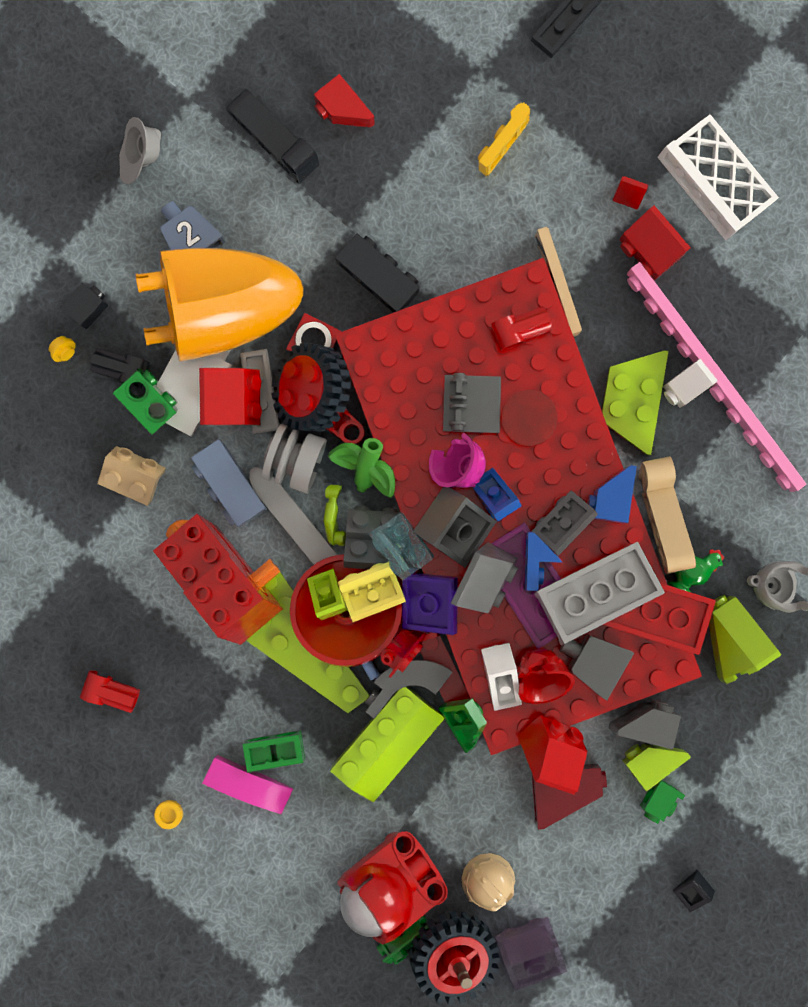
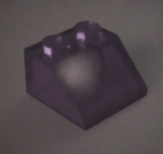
M548 917L542 919L535 918L526 925L518 928H508L495 936L515 991L568 972Z

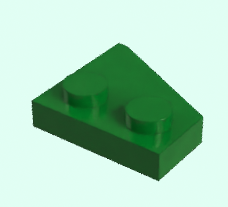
M473 698L445 702L438 709L464 752L468 753L476 746L487 724L483 717L482 708Z

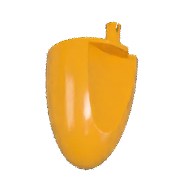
M186 248L160 251L161 271L135 274L138 293L164 289L170 320L168 325L143 328L146 346L171 342L175 345L179 362L218 354L264 336L284 323L296 311L303 297L301 279L290 267L261 254L234 249Z

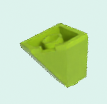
M722 595L715 599L716 602L710 618L709 629L717 677L721 682L728 684L737 679L735 674L738 673L741 675L748 673L750 675L757 672L781 656L779 650L736 597L728 596L726 598L725 595Z

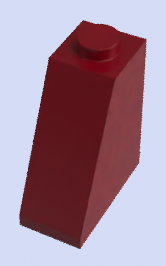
M598 764L584 765L578 792L574 795L535 782L532 774L535 824L538 830L549 827L603 796V788L607 787L605 771H601V767Z

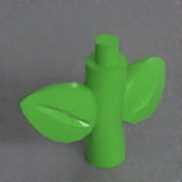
M366 439L362 449L353 443H343L329 452L327 457L332 462L341 467L356 470L354 482L359 492H366L367 488L374 484L385 496L390 498L393 496L395 491L394 472L386 462L378 460L383 449V444L378 439Z

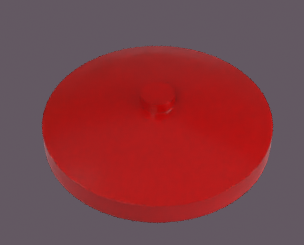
M344 554L325 558L311 566L295 586L290 602V619L293 631L301 645L312 656L324 663L339 667H351L370 662L380 656L381 652L396 637L402 620V603L355 622L352 621L349 611L324 620L317 618L307 578L334 569L337 580L340 581L350 574H358L369 570L344 568Z

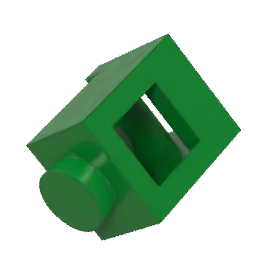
M661 780L647 791L640 806L645 811L644 816L658 824L660 820L664 822L667 816L670 817L677 807L676 799L680 798L683 800L685 795L680 790Z

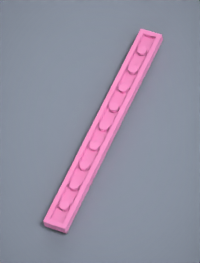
M639 262L627 273L629 286L635 292H641L646 299L644 300V305L651 314L656 313L662 320L660 323L662 330L668 336L673 335L679 343L676 346L680 354L685 358L689 357L693 363L701 359L718 381L709 389L711 395L716 401H722L728 408L726 414L734 424H740L745 431L742 433L744 439L751 446L755 445L761 452L759 458L767 468L772 467L778 475L776 477L777 483L784 490L789 489L790 492L799 491L807 485L642 264Z

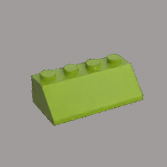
M409 686L403 687L391 696L375 719L372 718L331 766L330 772L351 790L374 803L440 725L444 717Z

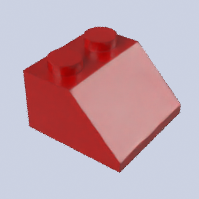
M655 205L644 213L619 239L622 242L620 244L622 251L628 257L634 256L654 281L678 262L691 248Z
M199 368L200 425H261L260 370L247 368Z
M540 715L517 735L535 782L574 795L578 792L587 756L583 735L576 727H568L555 719L552 720Z

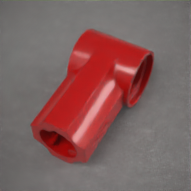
M544 306L516 317L515 315H509L491 323L501 351L516 347L524 343L526 339L552 330L551 320Z
M89 670L79 697L80 699L96 705L106 704L129 713L133 712L140 689L114 681L111 676L106 678L97 675V671Z

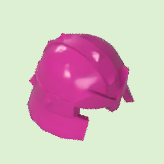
M464 432L461 440L454 439L451 441L452 445L446 457H444V451L442 450L431 451L429 472L432 479L439 486L450 488L475 487L485 472L486 460L481 447Z

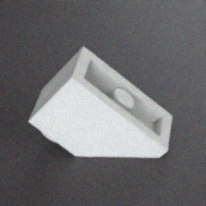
M699 359L663 386L666 390L664 396L671 405L675 406L677 404L681 408L714 385L718 380L703 361Z
M510 644L494 645L481 649L494 711L522 705L518 695L519 681L517 668Z

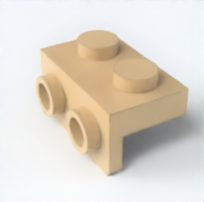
M116 446L105 457L98 484L148 506L153 499L158 480L164 474L166 468L152 459H145L127 448Z

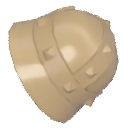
M492 853L480 854L471 859L465 866L462 875V887L470 902L484 909L497 911L514 896V871L509 862L501 856Z

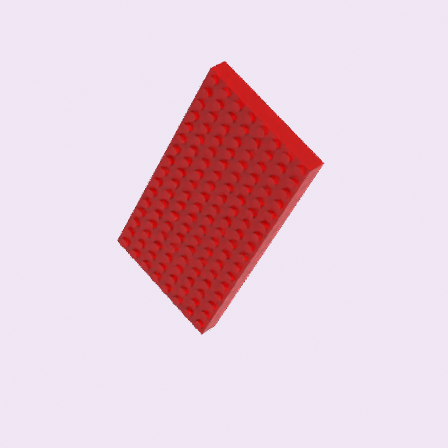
M544 258L335 334L372 437L378 439L383 444L380 455L381 461L386 462L394 472V496L423 574L458 577L459 587L469 567L468 564L464 568L413 533V530L443 488V486H439L432 479L429 472L431 451L442 450L444 451V457H446L452 445L451 441L462 439L463 432L443 431L445 375L465 373L467 376L501 377L500 433H464L481 447L486 460L485 472L494 468L519 499L522 506L500 521H497L479 549L487 542L493 543L524 522L532 531L536 523L542 517L547 516L555 508L556 502L570 491H573L587 503L589 495H593L594 490L623 470L622 463ZM544 306L550 317L552 330L526 339L524 343L516 347L501 351L491 323L509 315H515L516 317ZM472 487L451 488L490 515ZM632 495L628 523L623 524L593 519L558 556L562 562H551L559 577L563 579L638 542L658 581L667 585L634 495ZM505 597L500 607L494 606L489 613L457 606V633L454 635L446 634L469 698H473L482 708L483 717L487 722L482 733L491 755L521 745L517 735L540 715L552 720L555 719L569 727L700 678L702 675L695 656L688 651L601 625L574 640L581 644L585 636L590 635L634 653L608 700L600 697L571 672L575 679L574 686L561 698L543 704H529L522 701V705L494 711L481 649L509 643L515 665L518 667L526 651L550 650L561 658L567 667L572 658L559 651L561 645L558 637L537 649Z

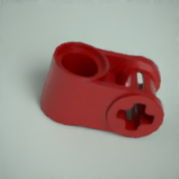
M345 409L344 413L337 412L341 417L339 421H332L334 426L325 429L334 434L343 443H353L360 446L364 442L366 435L363 426L350 415L347 409ZM356 427L360 430L359 437L353 441L346 439L345 433L347 429Z

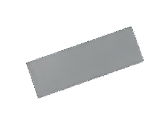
M263 349L240 353L242 368L260 370L261 425H252L253 434L277 431L280 423L277 416L278 411L274 410L273 406L276 403V399H272L271 395L274 392V387H271L273 380L268 350Z

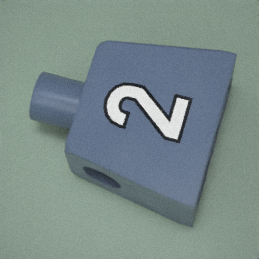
M172 201L161 209L168 222L163 224L160 230L170 250L218 248L225 243L221 233L193 206H188L181 211L176 203Z

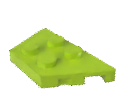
M661 351L609 367L602 406V413L608 428L614 430L619 436L633 444L645 455H651L668 351Z

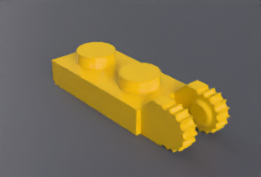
M520 103L517 106L515 105V108L510 112L511 119L506 126L501 125L494 136L495 141L490 147L485 146L478 156L479 171L485 176L490 175L525 129L528 121H530V108L527 104Z

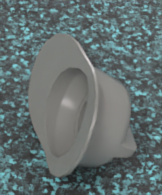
M137 117L129 119L126 125L125 137L119 155L120 179L126 184L135 182L142 167L155 162L160 152L161 132L156 128L144 126L143 122Z

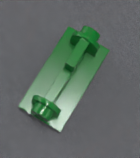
M424 915L404 931L405 935L402 937L398 936L391 942L383 945L380 943L376 946L382 956L387 954V957L382 960L384 963L391 964L394 962L396 965L409 955L407 950L414 946L412 942L414 937L421 938L418 932L422 926L427 931L430 929L428 925H424L427 922Z

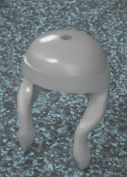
M795 561L772 562L763 566L756 575H751L747 578L748 585L754 587L756 597L763 605L773 610L787 613L800 609L808 611L807 601L791 603L797 586L795 572L808 576V568L801 563Z

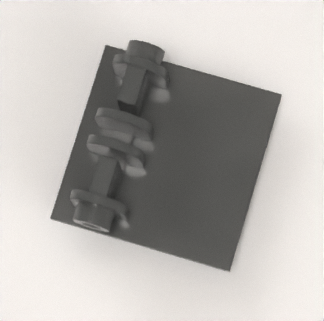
M465 373L445 375L443 431L500 433L501 377L467 376Z

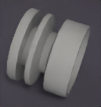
M281 423L267 446L263 459L262 478L270 481L275 470H277L275 483L281 484L286 474L291 475L290 488L308 494L317 472L313 471L316 463H321L327 440L309 433L301 444L298 443L299 430L294 429L287 439L289 427Z

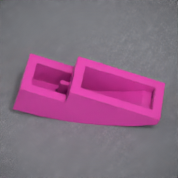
M218 754L213 759L202 783L233 798L278 814H282L293 791V788L260 772H247L245 765L241 766Z

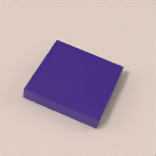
M411 572L403 573L402 592L406 602L402 603V629L448 635L456 634L457 606L451 604V601L458 589V577Z

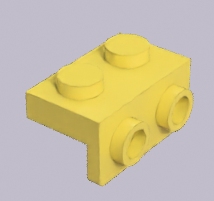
M391 562L375 564L369 570L358 574H350L343 580L338 581L353 622L406 602Z

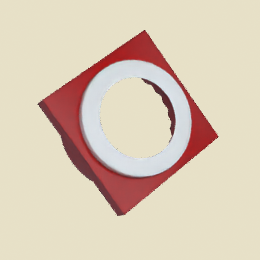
M304 313L286 350L292 351V346H300L303 332L312 327L319 328L324 332L326 337L324 346L334 348L337 342L335 334L341 331Z

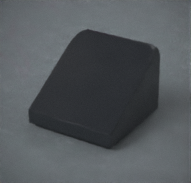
M696 870L673 889V892L686 908L692 912L711 902L715 890L702 874Z

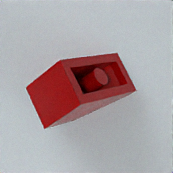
M340 74L314 94L316 103L314 108L323 120L328 118L332 124L372 127L375 124L372 112Z

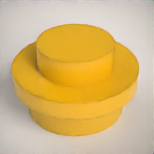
M65 336L57 337L49 345L51 358L55 362L69 360L75 353L76 344L72 339Z

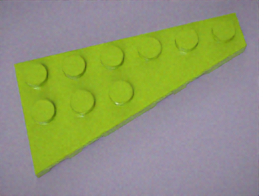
M280 572L265 586L283 609L246 641L342 710L349 713L369 697V693L350 667H339L324 663L312 656L301 645L293 631L290 619V602L294 590Z

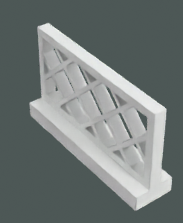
M708 115L676 141L673 140L657 157L725 240L729 239L779 198L711 115ZM707 124L715 133L714 141L701 139V129ZM682 143L695 144L694 156L685 154L679 146ZM700 145L713 147L712 158L699 157ZM728 148L732 153L731 161L718 160V149ZM699 163L712 165L711 177L701 174ZM717 166L730 168V178H717ZM736 168L747 171L749 174L748 182L735 181ZM716 184L729 186L728 198L719 196L716 192ZM735 187L747 189V201L734 199ZM753 189L762 190L769 199L764 203L752 202ZM734 205L746 207V218L742 221L733 213Z

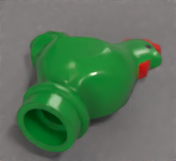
M713 549L702 559L695 556V568L673 572L675 581H670L667 585L691 592L689 590L691 586L704 584L708 581L712 572H715L718 567L723 566L722 560L724 556L720 550L714 551Z

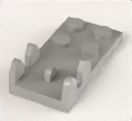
M636 542L534 594L543 607L559 639L560 645H563L665 592L639 543Z

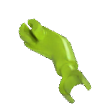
M329 485L325 490V497L329 500L325 505L323 522L327 540L333 546H345L346 532L338 531L337 499L342 490L341 485Z

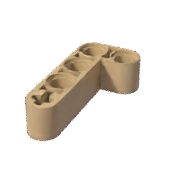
M669 456L644 461L641 463L638 478L639 480L642 479L644 489L642 497L664 571L668 574L695 568L694 551L674 489L676 473L672 458Z

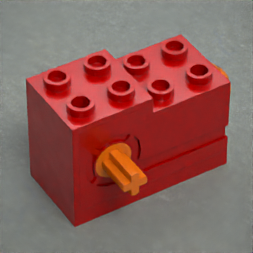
M198 514L194 515L190 520H178L171 524L166 532L167 539L153 550L184 590V595L218 638L241 645L283 609L265 586L281 572L277 565L269 559L254 572L220 529Z

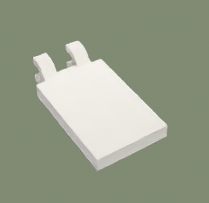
M175 350L156 385L162 393L168 391L178 402L175 405L178 409L177 413L166 422L167 424L191 437L194 435L200 424L199 368H231L232 365L225 362L231 350L179 362L177 351ZM153 403L150 405V412L154 416L159 417L165 414V408L160 403Z

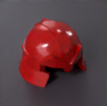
M547 649L526 651L525 655L521 658L519 667L516 666L519 681L518 695L522 701L529 704H543L557 700L566 695L575 683L574 676L568 670L563 660Z

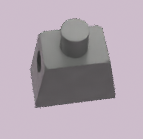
M586 635L581 644L573 639L561 645L559 650L572 658L568 665V670L605 700H608L634 655L630 650L590 635Z

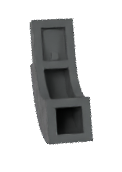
M413 659L403 673L397 670L391 678L389 675L393 669L388 667L374 679V683L381 690L378 692L374 689L364 703L368 707L365 712L375 719L391 696L406 686H422L436 695L453 672L440 663L426 659Z

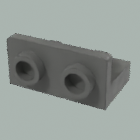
M570 491L556 502L555 508L547 516L542 517L536 523L535 528L531 532H534L559 556L598 514L573 491Z

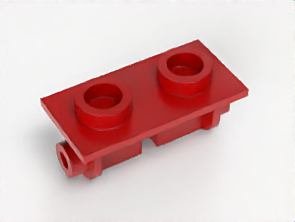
M403 629L386 649L381 652V661L393 669L389 675L390 678L397 670L403 673L423 648L420 641L426 635L425 633L418 638L411 630Z

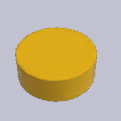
M174 800L161 802L155 809V821L161 828H175L183 818L181 805Z

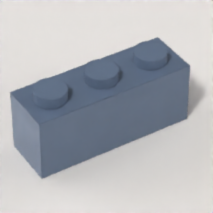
M218 439L191 457L195 463L192 469L200 480L206 479L210 485L207 489L208 493L216 503L220 501L226 510L222 513L231 526L236 524L237 527H242L268 509L257 496L250 481L223 441Z

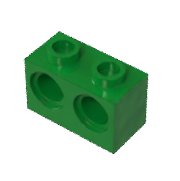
M139 368L116 388L113 394L152 435L177 413L178 409L175 405L178 402L168 391L162 393L156 386L158 380L148 370L143 372ZM133 382H141L146 388V393L142 396H136L131 392L130 385ZM153 403L162 404L165 408V414L159 417L154 416L150 412V405Z
M301 730L246 739L242 744L247 772L300 764L306 758Z

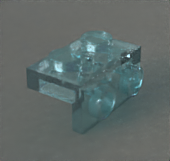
M399 513L387 523L374 529L369 535L373 539L374 547L380 553H383L389 561V566L393 573L404 580L431 561L434 555L421 537L413 533L414 528L405 515Z

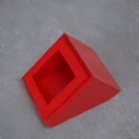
M622 176L616 188L613 201L637 210L647 191L648 185Z

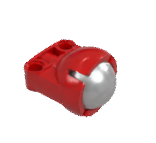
M392 832L388 834L380 845L344 872L337 881L338 886L341 888L340 909L347 925L356 933L372 937L382 945L395 940L431 908L443 903L448 894L447 886L438 869L421 844L409 832ZM399 837L404 842L401 852L396 848V841ZM432 884L435 893L430 899L427 895V889Z

